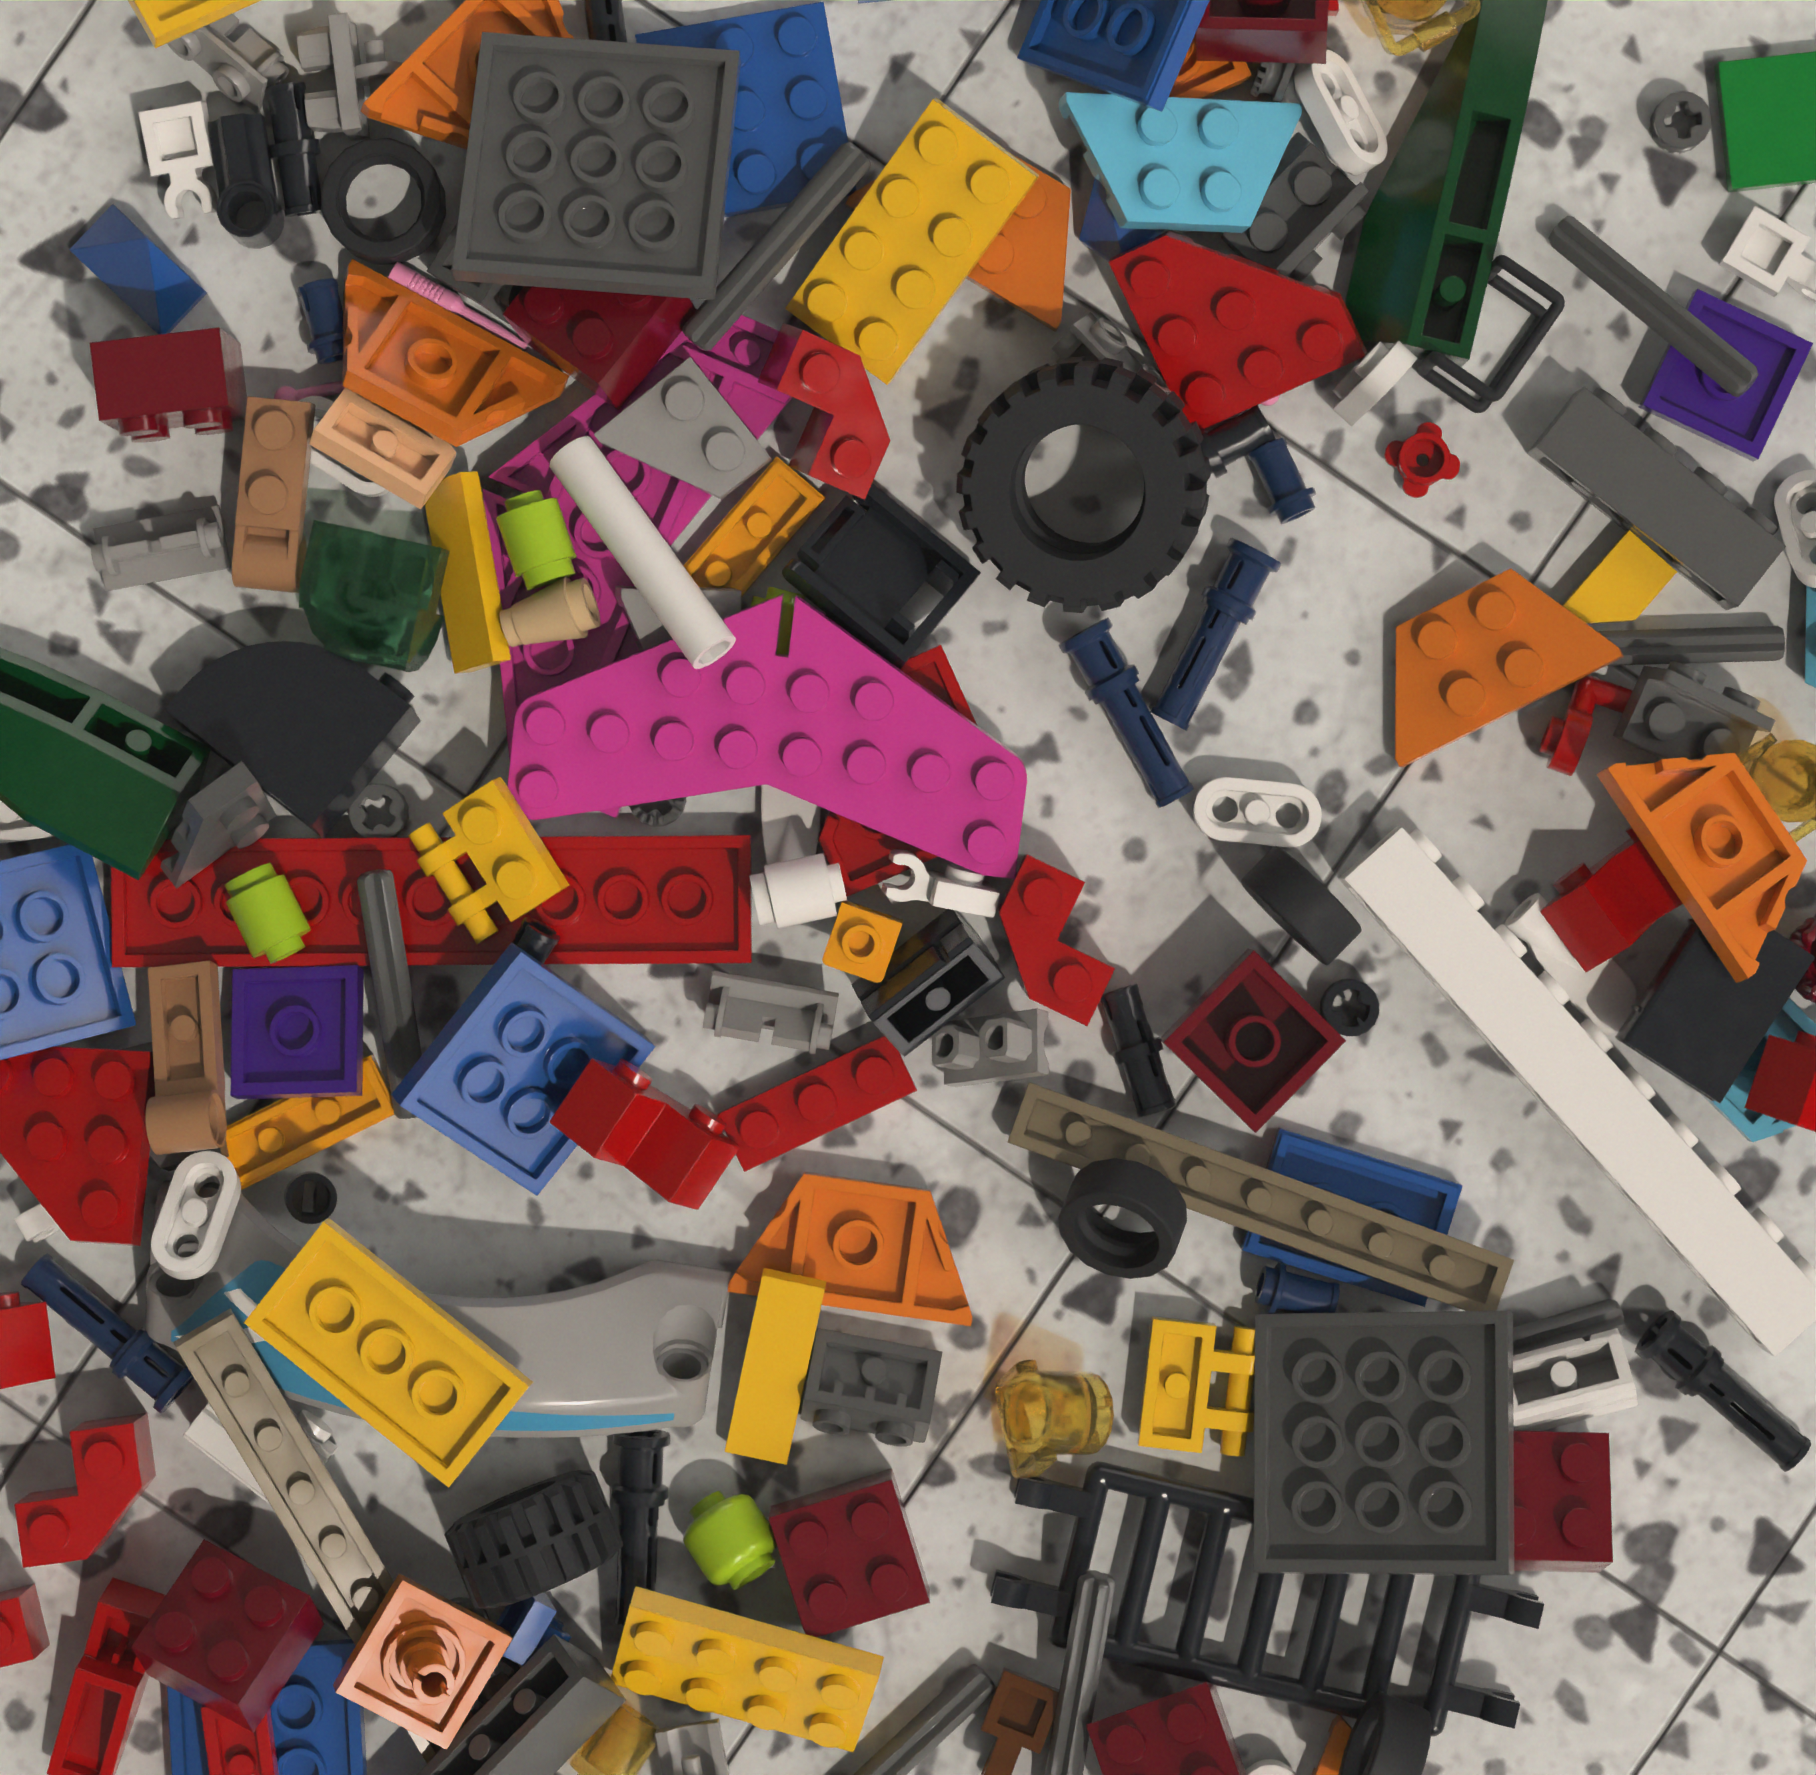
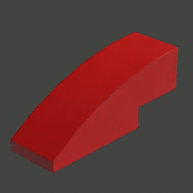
M114 1577L111 1579L98 1601L84 1654L74 1672L47 1770L48 1775L116 1774L149 1678L131 1646L166 1596L165 1594Z

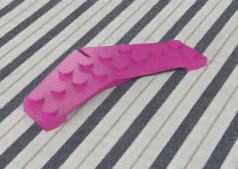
M741 315L709 351L699 349L682 331L619 410L615 409L598 395H593L488 476L491 480L521 493L541 490L544 499H558L577 556L571 560L576 574L569 578L572 581L580 578H585L588 581L596 598L600 613V626L588 630L586 638L530 645L522 644L516 647L509 645L511 660L500 663L509 760L511 757L515 715L520 705L528 697L640 652L635 642L638 639L623 607L619 606L615 597V586L635 585L549 467L551 459L571 441L584 436L591 437L671 547L712 495L680 479L651 468L647 464L615 449L602 445L594 434L691 357L756 440H758L792 399V397L758 383V379L779 333L778 330ZM483 489L487 525L502 610L547 586L527 590L523 577H515L496 517L507 512L504 501L508 499ZM622 807L598 811L617 818Z
M783 593L722 618L735 636L736 641L724 656L706 667L694 669L672 638L533 694L520 705L515 715L507 787L526 817L531 820L767 784L981 875L1015 879L1027 787V772L1022 759L1015 752L798 595L795 597L789 655L777 654Z

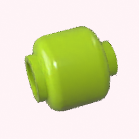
M716 1491L702 1499L689 1511L694 1521L686 1529L683 1535V1542L696 1564L712 1585L730 1584L733 1590H738L760 1577L775 1563V1559L771 1554L775 1550L777 1543L772 1527L749 1495L738 1494L725 1498L721 1491Z

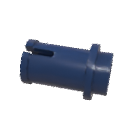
M334 278L312 281L304 284L303 287L297 288L298 297L301 298L312 340L307 344L308 353L316 355L318 364L343 361V308L337 289L338 282Z
M1285 438L1271 441L1248 454L1272 504L1267 509L1269 515L1276 514L1281 524L1298 519L1316 508L1312 501V497L1316 495L1313 487L1306 488L1286 446Z
M1277 1263L1275 1268L1268 1266L1262 1268L1256 1286L1255 1303L1265 1305V1311L1274 1314L1277 1308L1294 1313H1335L1340 1295V1284L1287 1272L1285 1264Z

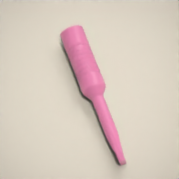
M397 262L388 276L389 279L504 341L526 350L528 345L503 326L465 306L460 295L446 289L435 281H431V279L426 278L424 275L417 273L400 262Z

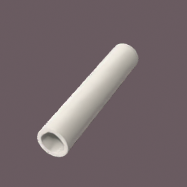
M589 436L580 437L561 448L551 459L549 467L694 669L706 667L724 656L736 641L735 636L592 438Z

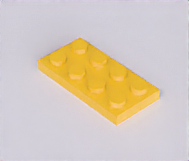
M938 98L932 99L785 309L829 342L860 355L866 370L886 385L890 384L1040 175Z
M330 1218L322 1222L244 1322V1324L448 1488L533 1383L532 1380Z
M635 1586L611 1679L615 1685L628 1688L640 1695H653L688 1705L700 1712H713L751 1723L763 1730H776L811 1740L823 1747H836L854 1753L880 1676L884 1656Z

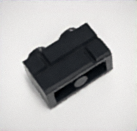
M946 909L893 951L884 979L880 983L860 977L851 985L861 1001L867 1016L905 1057L1001 982L1005 976L994 961L995 959L987 946L956 910Z

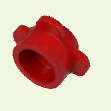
M1425 422L1420 424L1413 436L1403 442L1398 440L1390 442L1384 452L1386 463L1396 467L1404 480L1402 485L1404 493L1412 498L1423 497L1427 494L1430 485L1440 479L1451 480L1456 477L1460 470L1459 458L1454 454H1450L1447 444L1441 439V428L1434 423ZM1420 454L1426 455L1428 458L1427 465H1418L1416 462L1417 456Z

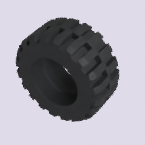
M1086 356L1066 358L1062 363L1052 366L1047 363L1030 371L1026 376L1012 383L977 419L978 424L974 431L967 436L961 452L965 460L963 468L957 473L956 493L963 494L964 507L959 511L963 530L972 529L977 543L972 549L982 564L990 560L998 568L1000 573L995 579L1007 589L1011 590L1015 584L1030 592L1027 601L1044 608L1049 601L1063 604V612L1083 613L1087 606L1099 605L1101 611L1120 607L1124 600L1135 596L1139 599L1149 593L1166 575L1169 576L1181 562L1198 534L1199 526L1206 514L1210 496L1206 494L1207 481L1211 477L1209 457H1203L1200 443L1204 438L1197 422H1189L1182 411L1185 403L1174 391L1168 395L1155 385L1157 377L1143 369H1140L1138 373L1123 368V361L1104 358L1101 362L1087 361ZM1083 424L1103 429L1120 439L1130 449L1140 465L1144 478V495L1140 510L1134 521L1123 532L1113 538L1097 543L1079 542L1066 538L1049 528L1036 514L1029 501L1025 487V471L1029 458L1043 438L1063 427Z

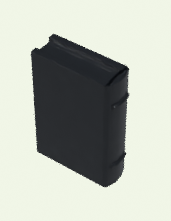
M1688 918V926L1637 1004L1631 1006L1632 1012L1615 1038L1709 1100L1721 1103L1815 959V956L1775 930L1767 933L1755 959L1760 962L1756 973L1750 978L1736 983L1693 918Z

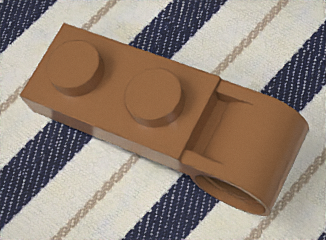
M247 396L232 556V580L235 587L300 593L303 588L307 567V541L305 536H303L312 448L309 443L314 428L316 407L311 402Z
M201 961L148 968L155 1097H151L147 1102L145 1120L151 1149L156 1155L222 1148L226 1140L227 1122L218 965L211 961Z

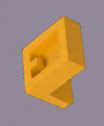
M849 900L842 901L822 958L823 963L835 969L880 983L884 979L904 920Z

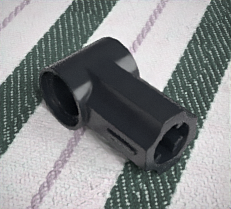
M244 113L221 116L215 121L208 122L219 194L217 215L220 224L239 244L247 248L261 249L270 246L282 233L284 214L277 200L265 117L262 114ZM250 201L263 202L265 204V216L262 222L251 229L239 228L236 223L239 209Z

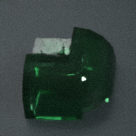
M313 520L300 579L299 608L304 609L311 631L325 646L323 649L349 660L404 672L417 671L428 660L438 640L444 616L436 614L450 551L440 547L382 536L370 531Z

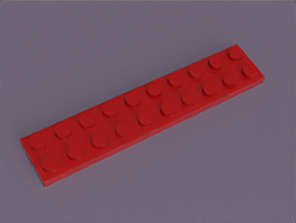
M751 835L540 837L568 881L569 886L510 922L498 902L485 909L499 931L479 944H476L464 923L459 926L455 923L448 911L452 904L433 875L426 877L417 862L421 855L409 837L259 838L245 848L234 846L177 889L160 867L163 860L179 852L172 844L171 839H166L139 880L111 866L112 967H160L201 961H211L217 964L218 967L370 966L357 880L360 874L377 869L390 870L394 876L408 965H494L515 938V934L525 917H531L545 923L557 932L556 935L560 936V940L553 948L549 957L546 958L544 964L752 963V887L749 875H752ZM440 837V838H441L442 842L444 843V842H446L447 840H449V839L452 838V837ZM467 853L455 860L474 892L486 885L485 880ZM267 863L272 864L277 876L285 875L311 928L308 933L301 936L305 945L303 949L270 964L266 954L256 958L252 957L226 905L230 896L224 886L232 879Z

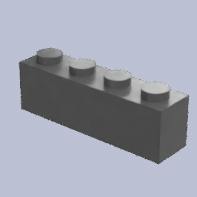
M1585 387L1579 389L1571 396L1527 454L1624 531L1630 530L1680 575L1723 609L1729 610L1739 607L1786 547L1785 544L1774 536L1778 531L1777 526L1752 507L1748 506L1744 511L1736 507L1724 497V494L1728 491L1727 487L1707 470L1697 467L1692 472L1673 457L1678 451L1675 445L1662 434L1649 427L1644 432L1637 429L1623 417L1627 412L1626 407L1610 393L1601 388H1596L1593 393Z
M553 1634L455 1735L448 1749L442 1748L417 1775H554L626 1699L596 1657Z

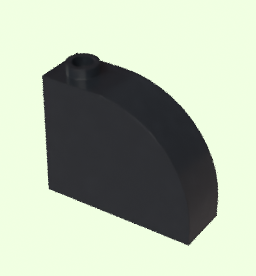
M292 641L250 645L218 658L192 677L165 708L178 725L205 746L211 748V751L230 766L234 767L242 761L258 781L263 792L323 839L421 721L411 705H409L415 696L388 673L384 672L379 680H377L358 664L335 651L318 645Z

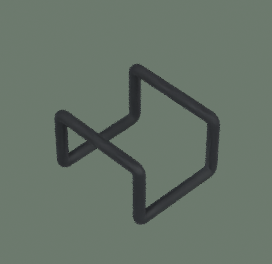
M1499 255L1493 260L1488 284L1536 318L1489 386L1439 352H1431L1417 366V373L1422 378L1474 413L1485 412L1492 402L1500 400L1505 395L1565 306L1564 297L1560 292L1505 255ZM1504 269L1552 304L1546 310L1538 302L1497 274ZM1435 366L1439 367L1481 396L1480 399L1476 400L1434 371L1433 368Z

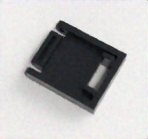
M872 483L865 500L852 495L858 504L847 495L841 500L797 552L799 560L791 559L783 568L782 575L788 583L850 634L901 670L973 585L981 572ZM926 581L944 597L915 631V625L899 612Z

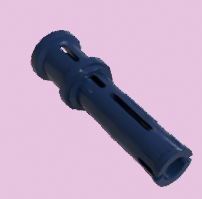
M1230 538L1226 545L1230 553L1213 586H1205L1201 594L1204 596L1201 602L1206 607L1184 650L1180 654L1178 662L1155 707H1152L1150 711L1154 715L1186 731L1240 623L1247 625L1249 620H1253L1257 613L1253 608V604L1269 573L1278 572L1281 563L1271 556L1234 538Z
M1109 617L1063 641L1059 644L1062 653H1070L1089 686L1085 691L1089 701L1093 700L1095 705L1099 703L1103 705L1129 755L1149 787L1157 807L1160 808L1186 795L1194 787L1179 765L1163 732L1135 685L1139 681L1137 676L1139 671L1135 664L1127 665L1109 632L1113 624Z
M48 1253L41 1257L24 1276L21 1285L25 1289L28 1288L43 1302H46L71 1327L75 1328L112 1359L109 1366L113 1369L112 1373L119 1379L127 1376L155 1400L154 1409L160 1414L165 1412L194 1379L188 1367L179 1363L151 1339L143 1327L138 1331L135 1330L102 1302L98 1296L89 1291L57 1264Z

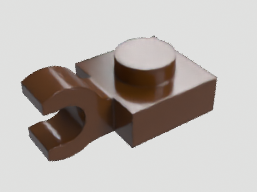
M1005 1667L1003 1668L980 1726L981 1731L996 1736L981 1775H1012L1022 1747L1038 1754L1041 1753L1055 1717L1059 1689Z

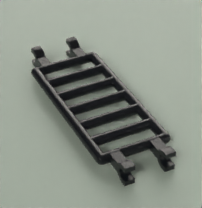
M1099 1461L1092 1463L1088 1467L1083 1488L1019 1471L1014 1492L1015 1504L1048 1509L1076 1517L1059 1587L996 1570L990 1592L991 1603L1052 1615L1048 1629V1639L1053 1646L1066 1649L1078 1578L1084 1575L1085 1571L1090 1568L1109 1489L1145 1498V1503L1113 1634L1107 1633L1104 1659L1200 1682H1208L1212 1685L1354 1719L1358 1718L1361 1710L1372 1696L1378 1692L1387 1694L1415 1575L1389 1574L1361 1694L1324 1685L1350 1574H1324L1299 1679L1262 1670L1285 1574H1258L1237 1664L1201 1656L1200 1651L1232 1519L1254 1524V1498ZM1170 1504L1207 1513L1175 1649L1138 1641ZM1481 1575L1454 1576L1423 1708L1430 1712L1432 1723L1431 1737L1442 1733L1448 1711L1477 1717L1501 1726L1515 1728L1520 1702L1514 1700L1515 1695L1513 1693L1490 1688H1479L1455 1681L1472 1611L1539 1629L1544 1603L1538 1601L1539 1597L1537 1595L1479 1583Z

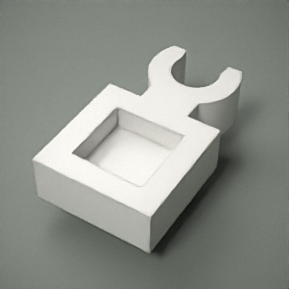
M198 101L138 112L150 175L162 176L169 174L171 185L167 188L164 196V206L168 216L171 219L184 218L181 200L183 195L190 190L198 194L203 213L216 212L217 195L213 187L202 179L201 173L202 168L214 166L208 128L210 119L207 103Z

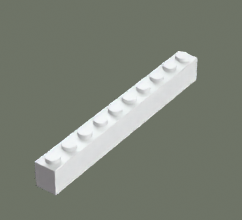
M1402 827L1392 829L1338 879L1757 1345L1772 1356H1777L1816 1321V1269L1801 1255L1794 1261L1788 1257L1777 1244L1784 1235L1774 1222L1759 1208L1750 1214L1734 1197L1741 1190V1187L1728 1171L1717 1161H1714L1707 1167L1691 1149L1699 1142L1692 1131L1673 1113L1664 1119L1649 1102L1656 1093L1648 1082L1631 1066L1623 1072L1606 1054L1613 1045L1603 1032L1588 1018L1579 1024L1563 1007L1570 1000V997L1558 982L1546 971H1543L1536 977L1520 959L1528 952L1521 941L1502 923L1494 930L1478 912L1485 903L1477 892L1461 876H1458L1451 882L1435 863L1442 855L1432 842L1417 828L1410 834Z

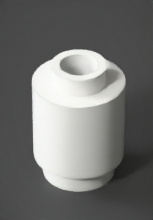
M824 853L765 865V872L749 875L760 926L776 923L777 929L834 917L837 916L835 903L847 901L839 863L826 865Z

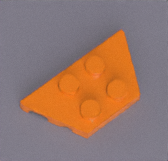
M465 0L363 103L361 112L367 118L467 150L482 32L574 39L567 32L563 23L564 12L559 0Z
M1015 156L1040 176L966 279L1056 332L1062 321L1071 189ZM876 179L851 194L845 203V207L853 212Z
M352 259L348 264L343 289V387L455 447L559 398L563 393L569 378L568 374Z
M1510 568L1396 626L1395 759L1399 767L1403 768L1623 658L1624 655L1618 646Z
M1736 753L1706 755L1701 759L1693 760L1685 757L1661 759L1655 763L1627 766L1626 762L1615 763L1597 773V777L1734 981L1738 983L1754 975L1760 964L1755 959L1767 933L1776 929L1786 908V894L1791 888L1796 886L1807 859Z
M804 1172L728 1284L727 1292L758 1296L763 1268L826 1281L822 1305L965 1326H971L972 1312L931 1190Z

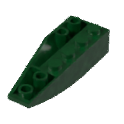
M1475 0L1367 210L1368 213L1364 216L1344 302L1365 347L1374 348L1381 341L1390 349L1399 340L1420 360H1424L1434 351L1443 354L1460 367L1470 359L1514 170L1548 0Z
M0 648V801L24 821L139 880L181 819L188 800L199 792L211 748L95 687L42 663Z

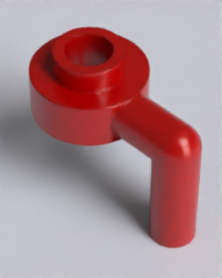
M1591 675L1577 680L1563 719L1551 716L1544 732L1539 752L1549 755L1546 768L1572 776L1579 763L1593 723L1592 714L1595 705L1597 704L1623 713L1633 690Z

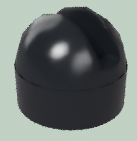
M307 1171L296 1175L289 1181L284 1193V1202L287 1210L296 1220L305 1224H317L326 1220L333 1213L337 1204V1193L334 1185L326 1176L318 1172ZM306 1180L316 1181L313 1193V1212L302 1211Z

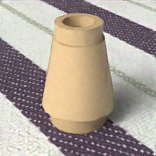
M565 576L512 605L510 608L501 610L500 622L508 644L511 647H516L522 644L530 645L586 638L588 630L600 626V613L596 598L588 581L585 578L572 581L568 576Z

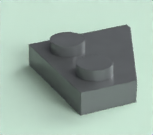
M242 761L188 800L182 813L183 821L176 828L171 839L172 844L179 852L163 860L160 865L176 889L234 846L245 848L257 841L268 830V822L277 816L258 781Z

